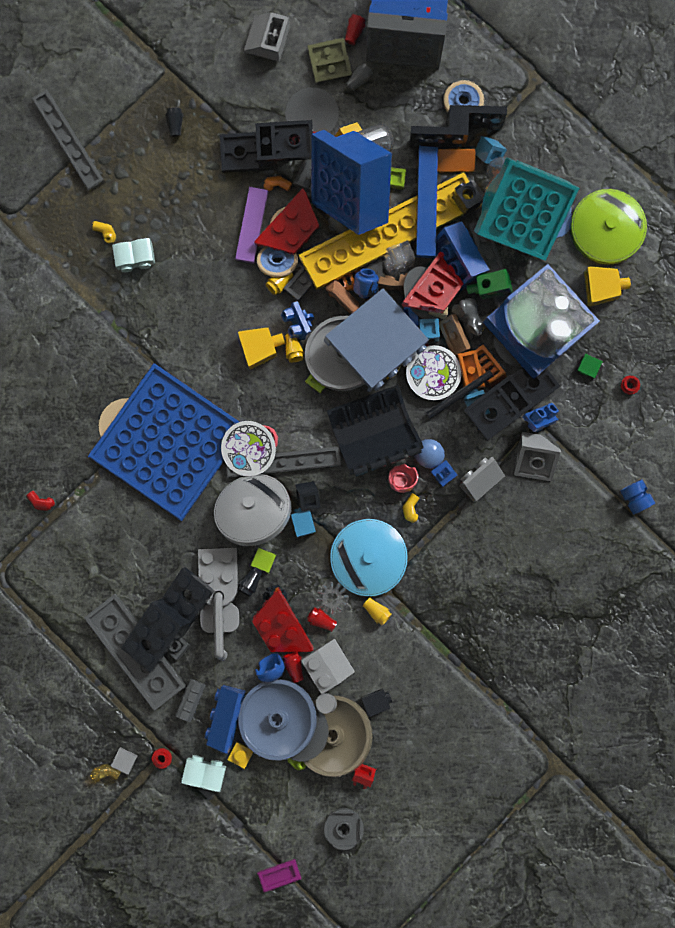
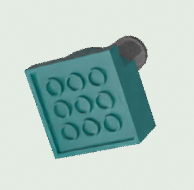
M507 157L495 158L487 167L486 175L489 183L483 194L482 213L474 232L546 261L580 188L567 180L521 161H515Z

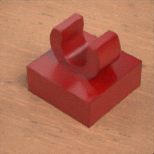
M361 764L354 771L353 785L356 786L358 782L364 785L363 789L371 787L376 769Z

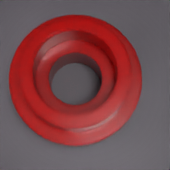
M626 376L621 381V389L628 395L635 394L640 389V382L635 376ZM628 382L633 384L632 389L627 387Z
M160 748L153 753L152 762L157 768H166L170 765L172 755L169 750ZM160 755L165 757L164 762L159 761L158 757Z

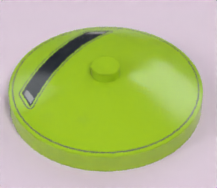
M603 189L587 195L577 205L571 218L570 232L576 248L586 258L601 264H616L630 258L641 247L646 236L647 222L641 206L633 197L619 190Z

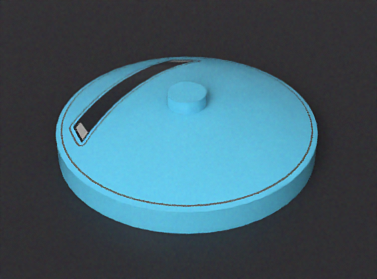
M375 519L355 521L347 525L334 540L330 555L332 570L340 584L352 593L361 596L381 595L395 587L403 577L407 566L406 545L400 534L385 522Z

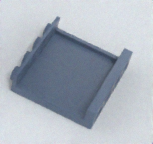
M381 289L325 335L324 342L328 347L332 345L369 387L368 392L373 389L377 391L384 385L383 381L387 377L390 379L399 372L397 369L401 365L407 366L413 360L411 357L414 354L420 355L427 348L425 345L429 341L384 289Z

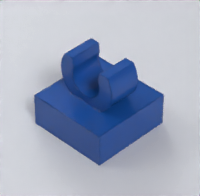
M446 460L431 471V474L441 487L457 476V473Z

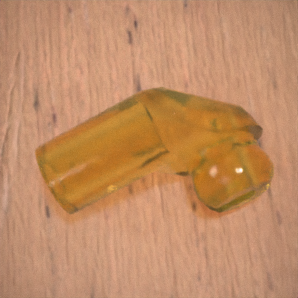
M103 764L92 770L91 779L94 782H99L100 779L109 776L117 780L121 771L108 764Z

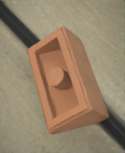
M333 280L325 288L348 313L352 314L359 308V302L337 280Z

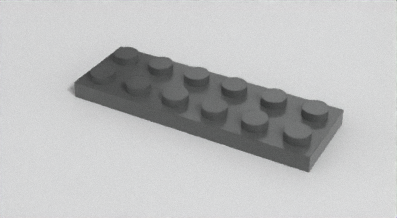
M117 594L111 596L84 617L154 711L186 686L164 656L155 670L150 673L121 649L138 621ZM145 639L144 647L150 650L151 643Z

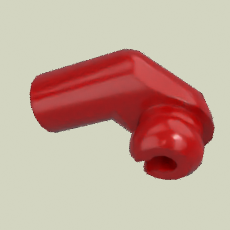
M31 491L26 495L37 510L48 511L55 505L52 498L40 499L35 491Z

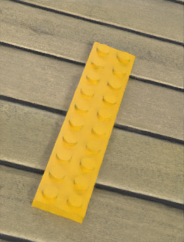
M464 172L437 185L436 229L464 216L452 198L455 188L459 184L469 182ZM463 194L465 199H471L469 195ZM417 196L389 209L387 224L360 235L349 229L299 254V259L315 288L318 290L333 280H337L416 240Z

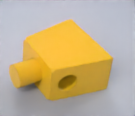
M587 267L584 271L588 307L616 300L621 296V290L630 289L631 287L630 278H620L618 269Z
M269 328L238 332L249 369H253L277 356L275 347L285 344L283 334L271 336Z

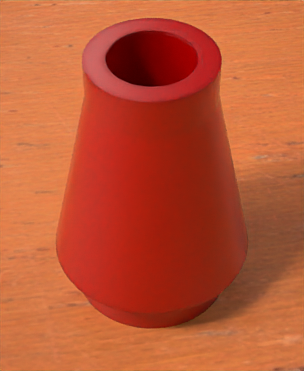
M352 14L351 18H349L346 38L344 40L346 43L355 45L356 40L366 26V20L363 17Z
M313 607L307 617L310 625L327 629L331 632L337 623L320 608Z
M298 652L284 655L283 662L292 678V682L302 681L304 678L301 656H299Z

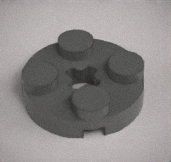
M336 809L329 814L325 821V837L337 849H351L363 837V821L359 814L352 809ZM342 824L350 827L346 834H342V830H338V827H341Z

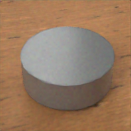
M324 693L317 698L316 707L321 713L329 714L336 709L337 701L333 695Z

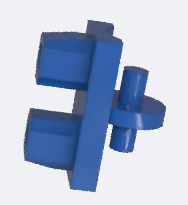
M298 301L293 302L289 308L281 313L284 322L292 321L293 325L288 328L290 338L299 337L300 341L305 340L306 335L311 332L310 328L313 327L311 321L314 320V315L311 313L307 314L306 310H301Z
M550 403L524 414L522 418L528 422L529 429L533 432H539L559 420L555 416L559 410L553 403Z

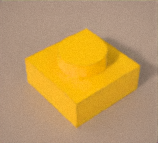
M237 741L227 760L245 769L253 751L248 746Z

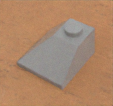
M522 432L517 450L514 475L552 482L561 450L542 435Z

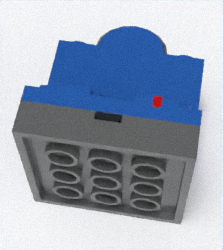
M372 0L367 26L366 62L439 69L446 34L448 0Z

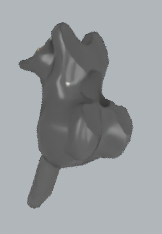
M476 295L461 300L459 304H455L452 307L451 311L452 315L456 314L458 320H462L463 331L469 340L473 338V334L476 336L481 335L486 327L478 315Z

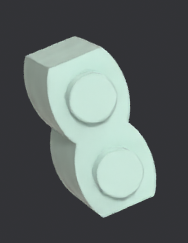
M149 238L112 245L115 266L121 272H130L133 270L132 268L136 267L148 269L151 265L155 264L153 246Z
M192 755V758L188 757L181 783L220 792L226 766L222 765L223 762L213 759L211 762L203 761L204 757Z

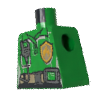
M506 269L479 275L476 277L477 283L467 285L468 295L479 294L482 300L508 296L513 293L510 276Z

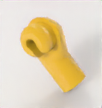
M94 221L92 230L102 232L106 243H113L116 239V234L112 226Z
M413 493L403 505L404 517L411 523L418 520V514H416L414 506L420 499Z

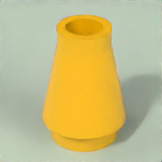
M290 273L284 277H271L268 279L266 287L273 295L280 294L294 275Z
M286 334V358L291 363L303 360L304 351L298 339L290 338V335Z
M371 598L363 604V607L368 611L376 624L379 623L381 626L392 615L389 612L390 609Z

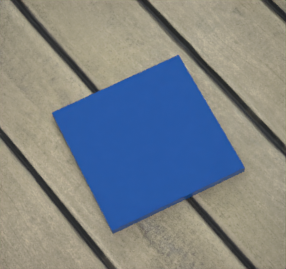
M154 363L88 457L177 519L183 521L224 463L221 452L222 439L227 430L234 424L239 423V421Z

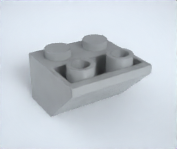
M271 12L254 16L244 52L280 62L290 29L289 17Z
M485 457L475 466L477 470L474 473L470 470L460 479L462 483L459 486L473 502L480 499L505 477L493 457L489 460Z

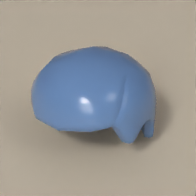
M422 440L424 448L421 449L422 453L414 455L415 459L425 468L433 469L439 466L445 457L443 447L435 440Z

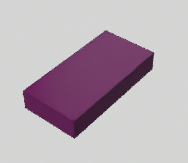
M295 859L258 871L264 892L301 879Z

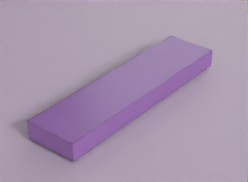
M249 187L235 258L236 261L253 264L255 262L258 246L254 241L260 236L268 190Z

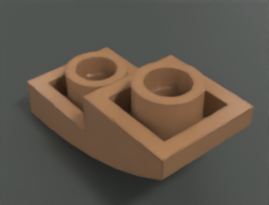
M405 273V275L401 274L399 281L395 280L396 278L392 276H380L378 288L404 290V281L408 273Z

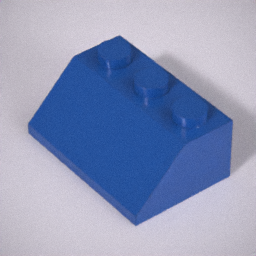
M462 221L444 227L437 235L436 256L441 251L445 255L444 260L448 266L451 265L455 274L464 283L459 292L467 288V285L477 282V276L486 274L489 271L486 262L483 260Z
M223 685L221 689H217L215 700L218 701L216 709L212 708L210 720H213L211 728H207L205 734L208 746L226 754L230 751L245 690Z

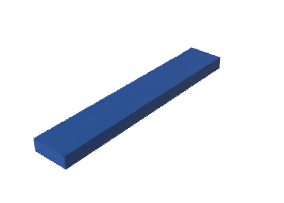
M419 146L416 257L435 258L438 147Z

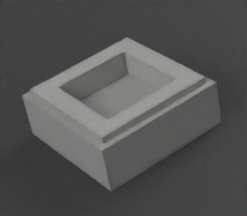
M120 747L111 767L129 775L138 755Z

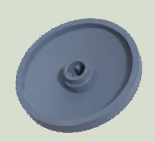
M276 680L274 682L260 683L246 695L241 704L238 723L244 742L254 753L270 760H284L299 754L308 746L315 733L317 716L313 701L303 688L291 681Z

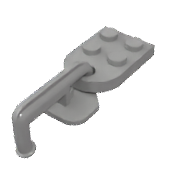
M237 548L198 549L199 578L215 590L207 601V605L200 612V624L205 632L214 633V655L218 660L223 661L227 658V652L224 650L223 632H233L239 626V610L231 603L238 593Z

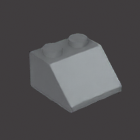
M335 639L301 659L321 694L338 685L355 672Z

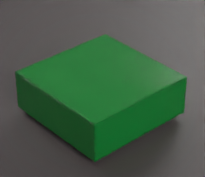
M585 353L576 372L595 379L603 361Z

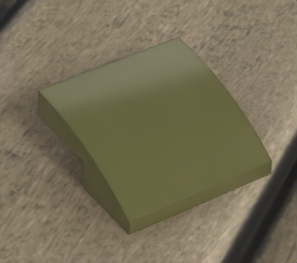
M344 38L307 46L315 83L352 75Z

